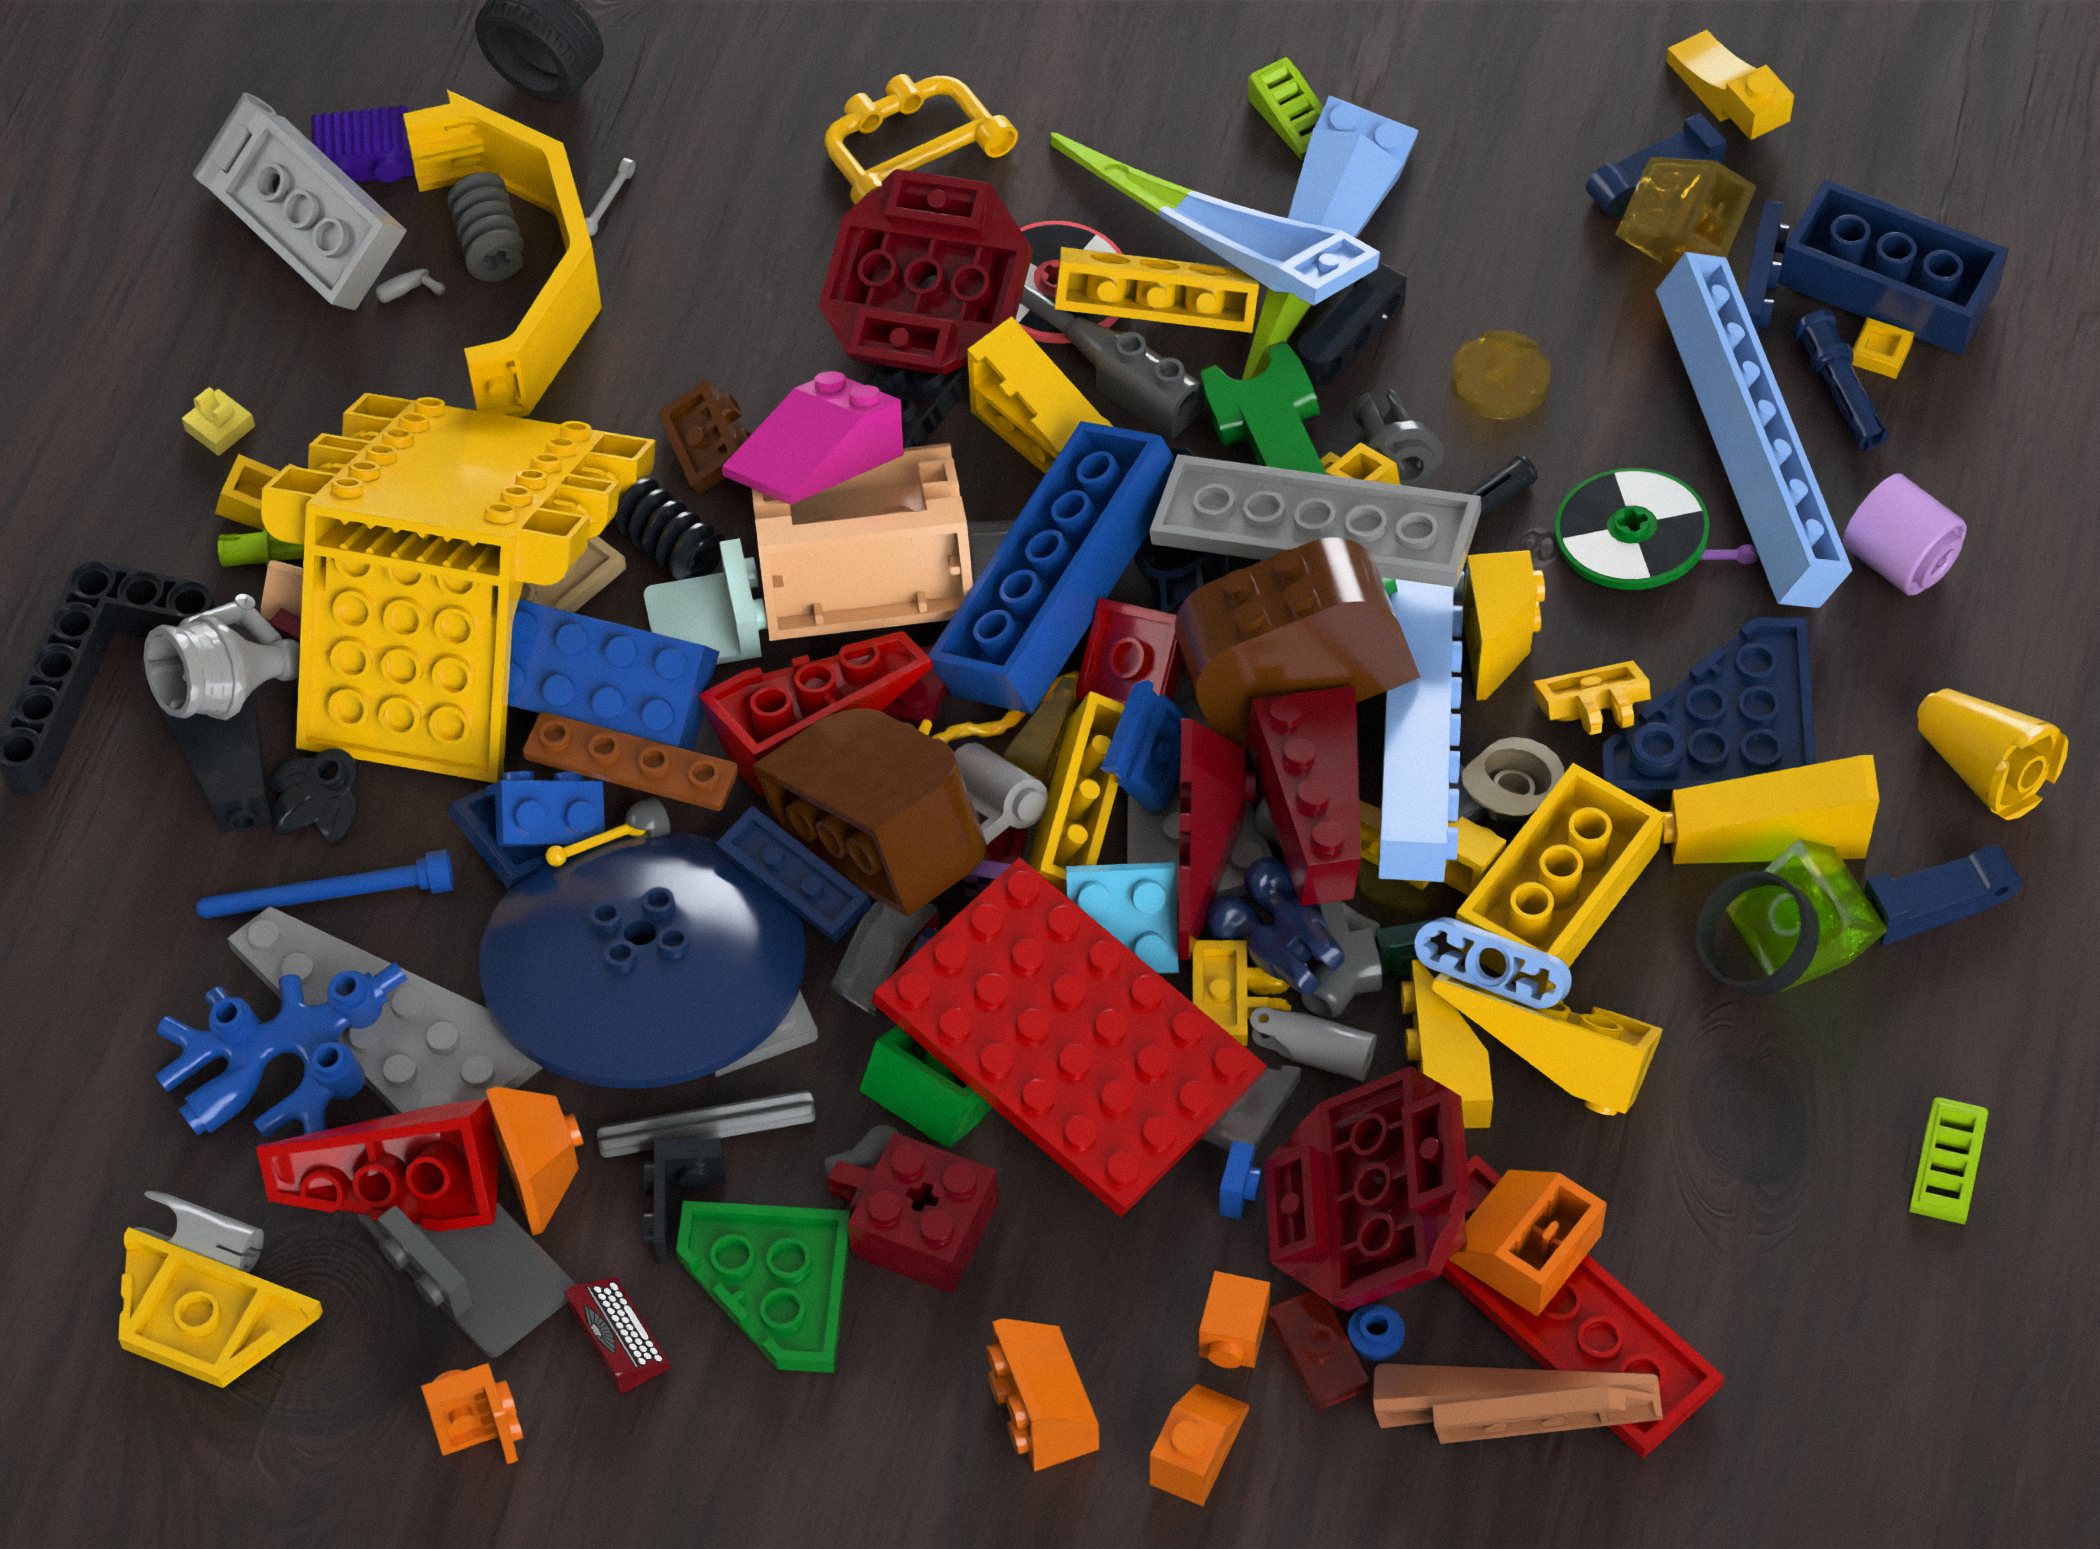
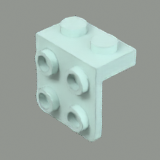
M740 538L719 542L723 566L722 573L655 584L645 589L644 599L651 632L705 645L720 651L716 665L762 657L758 630L768 629L765 607L762 598H752L751 589L759 587L754 557L744 558Z

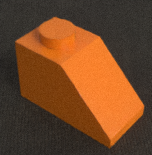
M1196 1383L1173 1406L1150 1453V1485L1203 1506L1249 1411V1405Z

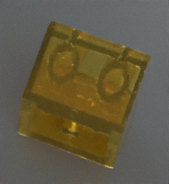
M1651 157L1647 161L1615 235L1670 269H1673L1685 252L1727 258L1757 186L1717 161Z

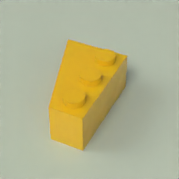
M1012 316L967 349L971 413L1043 473L1046 474L1080 421L1113 427L1106 418L1098 413Z

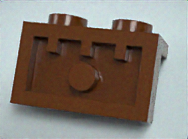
M704 380L657 412L690 486L700 495L726 478L723 476L722 466L752 435L745 427H742L739 418L743 416V411L735 397L728 390L721 393L707 380Z

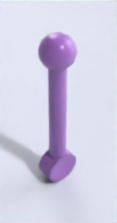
M1746 544L1738 547V549L1705 550L1700 560H1738L1741 564H1752L1757 561L1758 553L1754 545Z

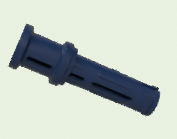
M1825 309L1811 312L1797 321L1792 333L1797 342L1805 345L1811 357L1809 366L1814 375L1827 382L1859 449H1864L1865 451L1875 449L1888 439L1889 434L1880 421L1872 402L1852 366L1854 353L1849 344L1841 341L1835 329L1837 320L1832 311Z

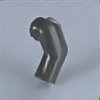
M888 1124L878 1125L871 1128L852 1150L827 1156L825 1158V1168L828 1178L837 1160L866 1169L869 1164L877 1165L893 1132L900 1134L899 1131Z

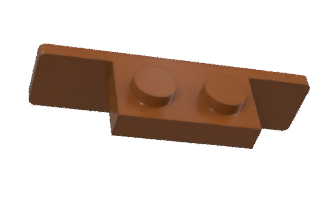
M546 712L539 714L523 748L524 758L532 762L715 811L723 809L738 775V766L735 762Z

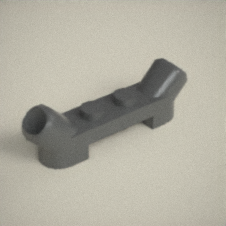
M1263 797L1253 818L1255 833L1281 847L1265 797ZM1341 901L1312 905L1319 914H1322L1329 928V933L1340 945L1345 957V961L1335 972L1322 961H1318L1311 973L1322 985L1310 995L1301 993L1302 1002L1306 1008L1325 1019L1338 1018L1354 995L1377 992L1382 988L1381 965L1372 930L1367 928L1350 932Z

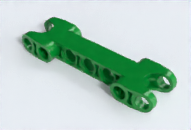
M1286 341L1268 346L1271 360L1269 367L1263 374L1253 379H1232L1226 376L1216 365L1200 370L1212 423L1224 448L1248 440L1259 466L1327 475L1302 423L1304 420L1320 415L1318 401L1302 362ZM1381 577L1388 595L1398 592L1396 579Z

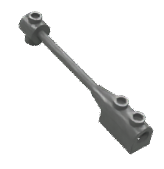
M1025 283L1020 304L1065 333L1072 344L1096 368L1097 391L1171 441L1204 412V385L1184 371L1182 362L1175 358L1162 357L1147 347L1144 337L1138 333L1117 332L1087 319L1077 318L1068 311L1056 310L1053 301Z

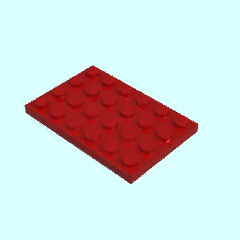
M1020 857L874 991L871 1001L1121 1218L1264 1076L1267 1069L1265 1063Z

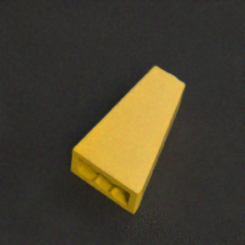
M1860 755L1673 790L1670 810L1662 812L1665 814L1661 835L1662 844L1671 843L1673 864L1866 859L1880 801L1873 755Z

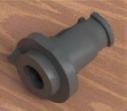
M1390 389L1387 392L1386 397L1391 407L1388 413L1384 415V420L1369 393L1363 394L1355 403L1353 415L1356 423L1363 429V436L1368 444L1367 446L1397 463L1401 485L1420 487L1434 476L1442 463L1444 449L1438 435L1422 422L1412 421L1407 411L1402 408V400L1396 391Z

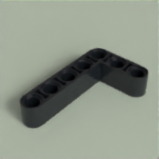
M101 561L86 562L75 568L67 581L0 730V770L6 786L12 792L19 795H31L47 786L115 632L147 638L149 632L160 625L178 627L185 618L216 608L211 589L205 583L197 580Z

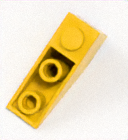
M1419 959L1412 960L1410 981H1401L1402 1014H1412L1413 1028L1405 1030L1407 1062L1417 1061L1418 1071L1461 1096L1464 1129L1488 1128L1491 1124L1493 1108L1488 1051L1459 1011L1431 989L1434 977Z

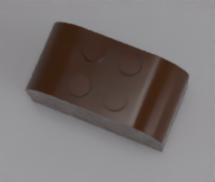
M1322 538L1314 540L1294 549L1282 551L1274 557L1247 568L1232 571L1222 578L1201 586L1190 594L1179 608L1175 620L1176 637L1198 704L1209 728L1242 748L1247 747L1246 737L1252 699L1356 685V703L1420 678L1401 625L1372 555L1365 547L1349 539Z
M851 709L829 715L815 722L753 764L776 824L865 894L906 917L915 913L971 873L985 856L987 843L952 749L940 738L934 739L918 731L912 724L908 722L903 723L878 710Z

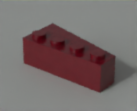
M1356 685L1252 699L1246 743L1300 906L1354 899L1361 861Z

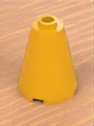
M1948 688L1929 694L1918 708L1919 732L1990 811L2009 821L2020 818L2035 808L2043 799L2035 793L2040 789L2045 780L2054 785L2062 771L2067 758L2068 739L2066 735L2059 732L2060 729L2053 723Z

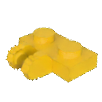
M1633 660L1533 681L1535 701L1549 720L1573 721L1580 718L1584 730L1589 735L1602 732L1603 718L1600 710H1611L1614 721L1619 727H1631L1634 725L1632 708L1634 703L1651 699L1649 679Z
M1197 940L1192 952V1003L1243 1046H1247L1248 1019L1250 1020L1254 1010L1260 1007H1269L1282 1012L1291 1011V1005L1288 1004L1286 999L1247 997V989L1257 995H1268L1270 993L1275 995L1286 992L1288 987H1291L1283 980L1276 979L1263 972L1260 967H1247V941ZM1265 1015L1259 1017V1022L1269 1020Z

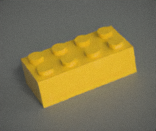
M1572 763L1458 909L1455 920L1555 956L1562 960L1569 968L1659 850L1665 814ZM1470 940V945L1464 947L1463 949H1460L1455 946L1453 947L1467 954L1470 948L1474 945V941ZM1485 948L1480 954L1479 962L1503 975L1506 970L1504 955L1495 948ZM1521 959L1520 969L1525 964L1523 959ZM1519 969L1518 974L1512 980L1515 983L1522 977L1535 980L1539 983L1538 992L1542 995L1556 986V984L1548 980L1549 971L1546 969L1537 975H1530Z

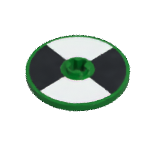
M1645 468L1615 469L1586 479L1565 497L1558 509L1555 521L1556 543L1565 562L1576 573L1587 580L1605 587L1621 590L1654 588L1680 578L1701 559L1707 548L1710 533L1709 515L1700 496L1680 479L1664 472ZM1634 525L1637 531H1630L1628 526Z

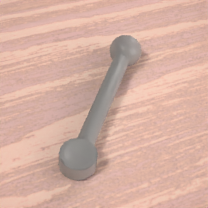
M624 158L621 161L617 176L590 217L585 218L589 236L597 233V222L626 178L630 179L633 176L636 168L635 161Z

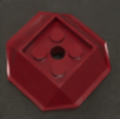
M895 169L881 182L882 186L863 197L843 215L818 307L851 360L946 375L968 364V348L1011 316L1016 320L1034 250L989 182ZM937 276L936 281L930 287L920 289L925 279Z
M1412 1066L1320 1102L1298 1125L1286 1146L1279 1145L1264 1162L1270 1263L1345 1311L1439 1277L1446 1260L1467 1245L1465 1210L1470 1200L1462 1099L1457 1093Z

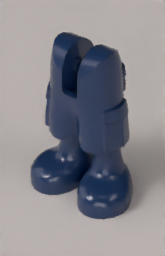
M1274 857L1258 859L1247 869L1244 876V885L1250 898L1264 912L1275 918L1274 924L1266 925L1255 910L1241 898L1225 895L1216 899L1209 906L1205 916L1207 929L1217 940L1247 941L1251 960L1263 972L1276 979L1283 980L1300 993L1310 995L1322 983L1310 972L1311 968L1306 962L1311 957H1314L1335 972L1345 961L1344 952L1329 933V928L1322 914H1319L1312 905L1300 906L1299 900H1294V885L1288 867Z

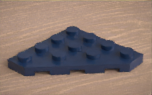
M1752 618L1740 628L1739 635L1723 649L1718 647L1691 669L1689 677L1674 690L1670 691L1667 689L1643 709L1633 726L1628 727L1621 734L1616 732L1602 744V779L1639 800L1671 801L1673 790L1816 764L1807 618ZM1649 723H1663L1673 727L1681 734L1684 740L1683 759L1680 767L1674 773L1664 777H1651L1639 772L1633 766L1629 756L1631 739L1635 731L1641 726Z

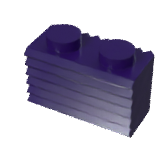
M401 104L398 108L391 106L388 109L382 106L379 110L372 107L369 111L363 108L359 112L353 109L350 113L343 110L340 114L335 111L332 114L324 112L321 116L314 113L311 116L312 143L354 182L379 180L389 183L395 182L401 177L415 176L403 117L404 113H408L406 106Z

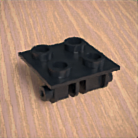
M886 365L880 366L878 373L867 385L875 386L880 392L901 400L903 448L921 446L928 438L927 433H933L937 428V423H941L952 407L961 400V391L964 385L959 378L966 370L964 366L946 375Z

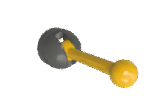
M654 796L639 801L629 808L625 818L626 824L564 848L558 845L552 846L546 852V860L551 866L559 867L570 856L627 834L635 838H653L670 834V823L665 808Z

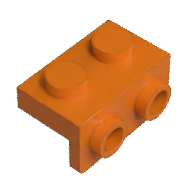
M489 1363L466 1371H447L436 1377L433 1382L421 1386L442 1456L498 1437L507 1465L518 1461L514 1441L523 1439V1434L516 1415L515 1404L507 1381L495 1383Z

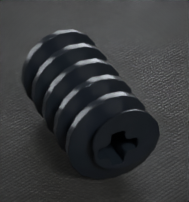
M651 477L640 479L624 494L615 514V527L623 537L630 539L636 548L643 550L648 558L657 561L660 568L670 572L676 581L706 576L716 568L721 560L719 542L726 541L723 534L714 535V529L711 524L704 521L700 522V517L696 512L687 511L685 503L681 500H673L672 493L668 489L660 488L657 480Z

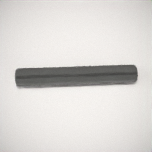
M802 1090L601 1125L597 1128V1140L602 1157L608 1158L654 1150V1140L723 1138L810 1123L815 1120L816 1111L811 1091Z

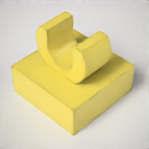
M210 387L194 398L195 408L182 417L185 431L217 456L224 453L255 427L253 416L249 411L220 389L214 392Z

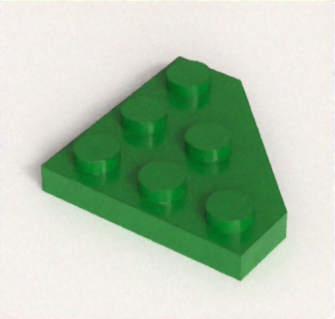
M683 1200L676 1247L677 1258L681 1265L778 1370L835 1372L849 1250L847 1224L851 1218V1211Z

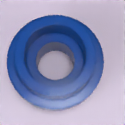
M1375 1304L1362 1307L1353 1314L1349 1321V1343L1365 1359L1372 1361L1385 1360L1397 1353L1403 1345L1405 1338L1403 1320L1397 1312L1387 1306ZM1371 1325H1379L1386 1328L1387 1331L1382 1335H1373L1366 1328Z

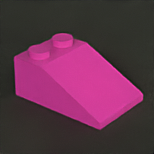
M828 371L819 373L815 376L814 380L795 387L722 466L723 476L792 505L903 456L901 400L880 392L875 386L863 385L848 379L840 372Z

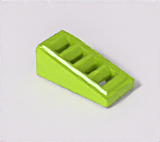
M1284 57L1249 76L1248 100L1299 159L1302 160L1305 158L1312 132L1302 137L1299 133L1314 125L1316 126L1323 106L1298 69L1287 57ZM1289 98L1292 99V100H1290V101H1288V102H1286V103H1284V104H1282V105L1279 104V103H1281V102H1283V101H1285V100H1287V99H1289ZM1304 113V115L1290 121L1291 118Z
M1940 1097L1933 1099L1927 1119L1909 1212L1965 1225L1989 1111L1986 1108ZM1935 1144L1967 1150V1155L1935 1148ZM1931 1165L1941 1168L1963 1172V1176L1960 1177L1952 1174L1930 1170ZM1928 1185L1959 1192V1197L1955 1199L1926 1192V1187Z

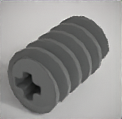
M478 172L458 181L449 192L447 204L454 228L456 229L458 241L460 242L461 251L465 258L467 270L473 277L481 281L490 282L507 279L516 274L524 266V257L521 255L524 244L522 237L519 235L518 223L515 221L514 211L510 206V198L506 192L504 180L498 174Z

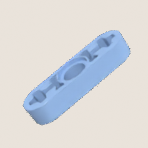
M1442 917L1431 921L1418 931L1415 938L1417 957L1428 968L1534 1008L1544 1009L1555 1005L1567 996L1571 988V973L1567 965L1559 958L1453 918ZM1444 931L1448 933L1447 943L1463 949L1470 945V940L1474 941V945L1470 948L1467 955L1450 950L1439 956L1437 954L1438 945L1431 942V937H1435ZM1485 948H1495L1504 955L1506 970L1501 977H1490L1481 969L1479 958ZM1466 956L1465 966H1462L1461 962ZM1521 959H1523L1525 964L1520 969ZM1519 969L1530 975H1537L1546 969L1549 971L1548 980L1556 984V988H1552L1542 995L1538 992L1539 983L1535 980L1522 977L1516 981V986L1511 982L1518 974Z

